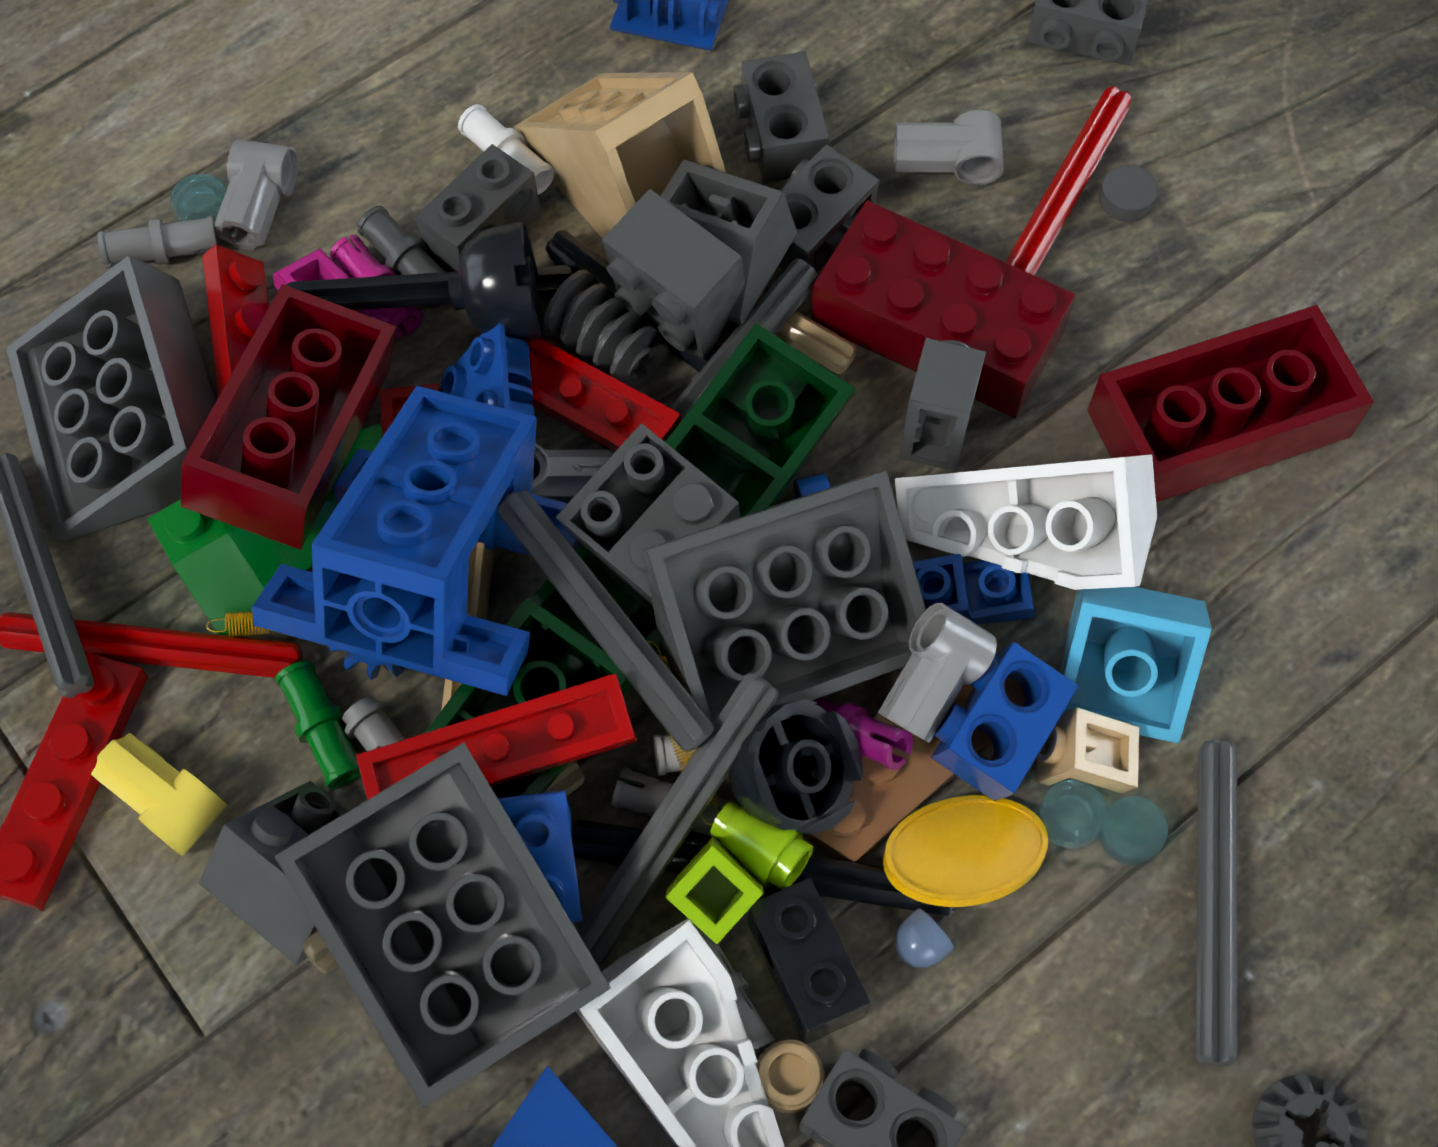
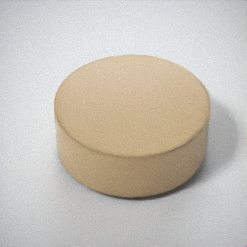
M781 1040L771 1044L762 1052L756 1064L769 1107L778 1112L797 1113L805 1110L811 1105L823 1085L824 1072L820 1058L811 1047L800 1041Z

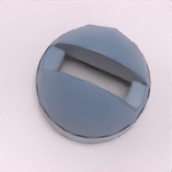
M919 908L902 922L896 933V950L901 960L912 967L926 968L935 966L954 950L952 942L944 931L927 913Z

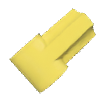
M131 733L118 740L113 739L97 756L96 766L91 773L97 781L140 815L137 819L181 856L185 855L228 807L220 797L185 769H182L180 772L177 771L162 756Z

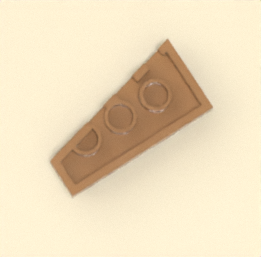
M1006 678L1004 690L1007 698L1013 704L1023 707L1025 693L1022 686L1014 679ZM964 684L952 705L957 703L962 707L974 687ZM878 712L874 719L893 727L902 728ZM974 729L971 743L975 753L979 754L981 751L984 752L993 743L987 734ZM911 733L913 736V747L910 755L893 748V754L907 761L904 766L895 771L861 755L863 764L862 780L853 781V790L848 801H855L850 814L833 829L803 835V837L839 860L860 863L891 835L901 821L912 814L936 791L939 792L956 777L954 773L930 758L941 740L933 736L930 743Z

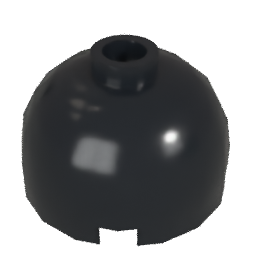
M523 222L501 224L481 231L466 243L460 253L459 274L448 276L449 292L454 310L465 309L472 326L481 334L487 333L500 323L505 326V336L523 341L545 337L542 294L538 295L535 275H538V269L529 232Z
M807 699L772 706L768 714L759 721L753 731L742 742L735 763L728 773L732 793L747 814L781 830L794 829L800 835L815 834L833 829L850 814L855 801H848L852 794L853 781L862 780L863 770L858 740L847 721L836 711L826 712L820 706L814 705L818 702Z

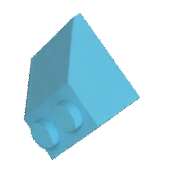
M1139 587L1078 589L1067 629L1060 673L1079 685L1063 713L1078 707L1137 726L1141 736L1179 744L1212 630L1205 601Z

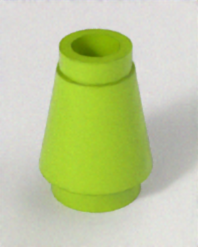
M734 801L728 802L722 808L710 829V834L720 840V843L766 888L772 884L781 890L792 886L805 868L813 852V846L803 840V835H800L796 830H781L750 816Z

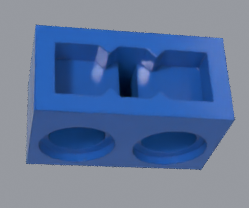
M1015 642L995 653L985 673L977 681L969 684L974 688L963 706L961 707L954 703L950 707L934 734L941 741L930 757L993 801L1010 796L1016 792L1079 685ZM1006 678L1014 679L1022 686L1025 693L1023 707L1013 704L1007 698L1004 690ZM974 729L984 732L991 739L994 751L990 761L982 759L975 753L971 743Z

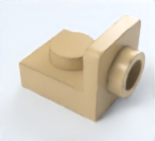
M1078 707L1063 713L1036 757V781L1050 786L1067 778H1072L1121 794L1138 788L1139 727Z

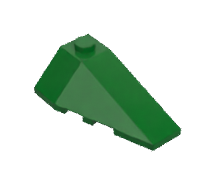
M380 423L360 430L334 484L358 448L374 451L382 439V426ZM333 485L302 550L181 507V499L147 518L172 566L209 621L218 618L225 619V614L228 613L229 615V612L231 616L232 612L234 614L235 612H241L242 614L243 611L244 615L246 611L247 614L249 611L251 613L253 604L280 564L307 571L313 565L312 543L338 504H335ZM236 615L237 634H239V632H238L237 615ZM246 616V629H247V628H248V624H247V616ZM233 617V632L235 636V624ZM243 618V631H244V630H245V626H244V618ZM230 619V636H232L231 619ZM214 620L211 622L216 631L225 630V620ZM228 621L226 631L217 632L219 635L229 636Z

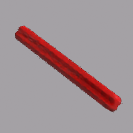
M1111 86L1104 90L1005 261L1006 263L1032 275L1036 274L1129 110L1132 98L1127 91H1120L1116 86Z
M15 612L1 614L0 644L2 647L44 652L32 614ZM73 619L84 652L116 661L275 678L285 667L303 661V651H301L300 646L291 642L229 637L226 635Z

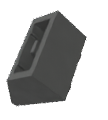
M683 159L661 194V197L742 256L745 285L727 320L743 326L797 235L785 194L782 191Z
M649 189L602 239L609 263L607 271L613 278L617 291L614 295L623 301V308L627 312L635 311L640 318L645 314L659 325V332L673 347L683 352L689 347L704 359L714 347L745 285L742 256Z
M641 423L561 510L556 519L611 578L654 613L644 549L740 518V510L737 500Z
M309 781L225 823L199 884L291 962L297 965L307 959L302 946L304 941L318 930L274 856L348 811L337 803L332 795Z

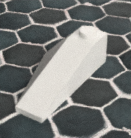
M1152 454L895 478L897 510L905 538L908 541L952 554H961L962 557L971 556L1001 565L1003 569L1016 573H1029L1055 581L1054 584L1074 590L1140 586L1157 520Z
M686 919L637 947L602 971L611 989L578 1009L576 1013L676 1147H785L773 1109L769 1107L756 1067L758 1061L751 1040L747 1038L735 1001L737 1000V995L731 977L690 920Z

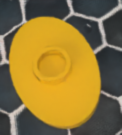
M986 795L952 797L920 808L897 825L886 844L883 856L884 871L890 883L898 891L911 899L925 904L943 907H965L984 904L1013 893L1034 877L1041 867L1048 849V834L1044 823L1033 811L1012 800L1001 798L993 801Z

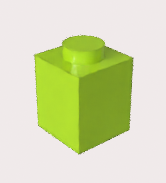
M712 837L671 882L667 889L666 898L714 943L718 944L762 896L764 891L763 884L736 857Z

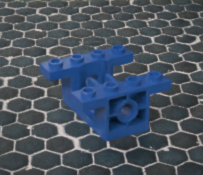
M416 386L374 451L358 448L334 484L335 504L338 505L312 543L313 572L280 564L252 606L254 626L507 696L529 651L530 632L467 615L469 556L477 542L485 544V548L489 550L499 547L530 556L498 515V507L505 501V497L512 492L516 493L521 490H526L533 496L574 549L579 545L556 519V516L568 503L532 494L537 417Z

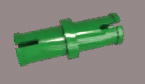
M303 660L282 669L276 675L275 681L278 686L280 685L298 722L294 727V731L301 743H308L325 778L327 788L332 790L353 783L361 777L356 753L344 732L343 725L345 723L342 720L344 714L340 706H332L315 672L316 668L313 662Z

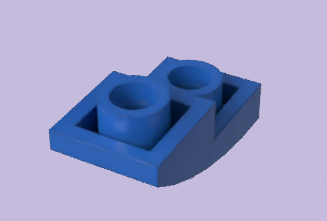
M961 554L912 562L926 610L936 603H943L975 624L998 623L1036 617L1029 573L1020 574L1003 569L1001 565L984 560L964 563Z

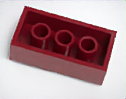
M867 200L813 284L811 319L850 342L914 372H917L926 338L938 341L955 340L968 345L970 348L986 351L974 400L1016 419L1065 331L1076 294Z
M282 284L182 461L181 507L302 550L389 373L397 327Z
M1314 305L1101 374L1087 412L1111 458L1152 454L1156 502L1350 438L1374 401L1318 305Z

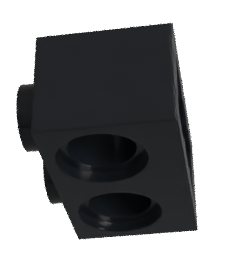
M811 877L755 902L748 911V925L802 1042L807 1045L864 1019L870 1005L869 998Z

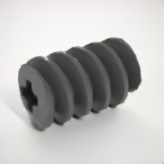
M586 269L575 272L559 286L549 302L544 319L546 331L556 339H561L562 345L572 353L576 352L579 360L637 391L640 390L660 370L666 360L669 347L666 344H659L653 347L658 335L656 329L651 325L639 329L641 318L635 311L624 314L623 301L617 297L609 299V289L602 283L593 285L594 276Z

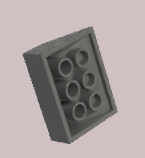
M128 255L6 347L55 540L60 542H67L151 513L180 500L182 461L216 402L179 279Z
M881 470L644 549L661 656L667 657L666 659L669 663L667 666H670L671 672L713 724L744 676L748 673L759 675L775 686L779 691V697L774 705L805 699L812 701L905 667L912 655V652L909 650L911 632L917 620L926 611L886 470Z
M465 743L460 744L274 856L422 1108H425L611 989Z

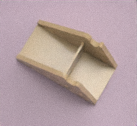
M692 72L601 73L514 126L525 137L526 146L544 162L552 166L554 170L552 182L602 239L649 189L661 196L683 159L726 173L703 94Z

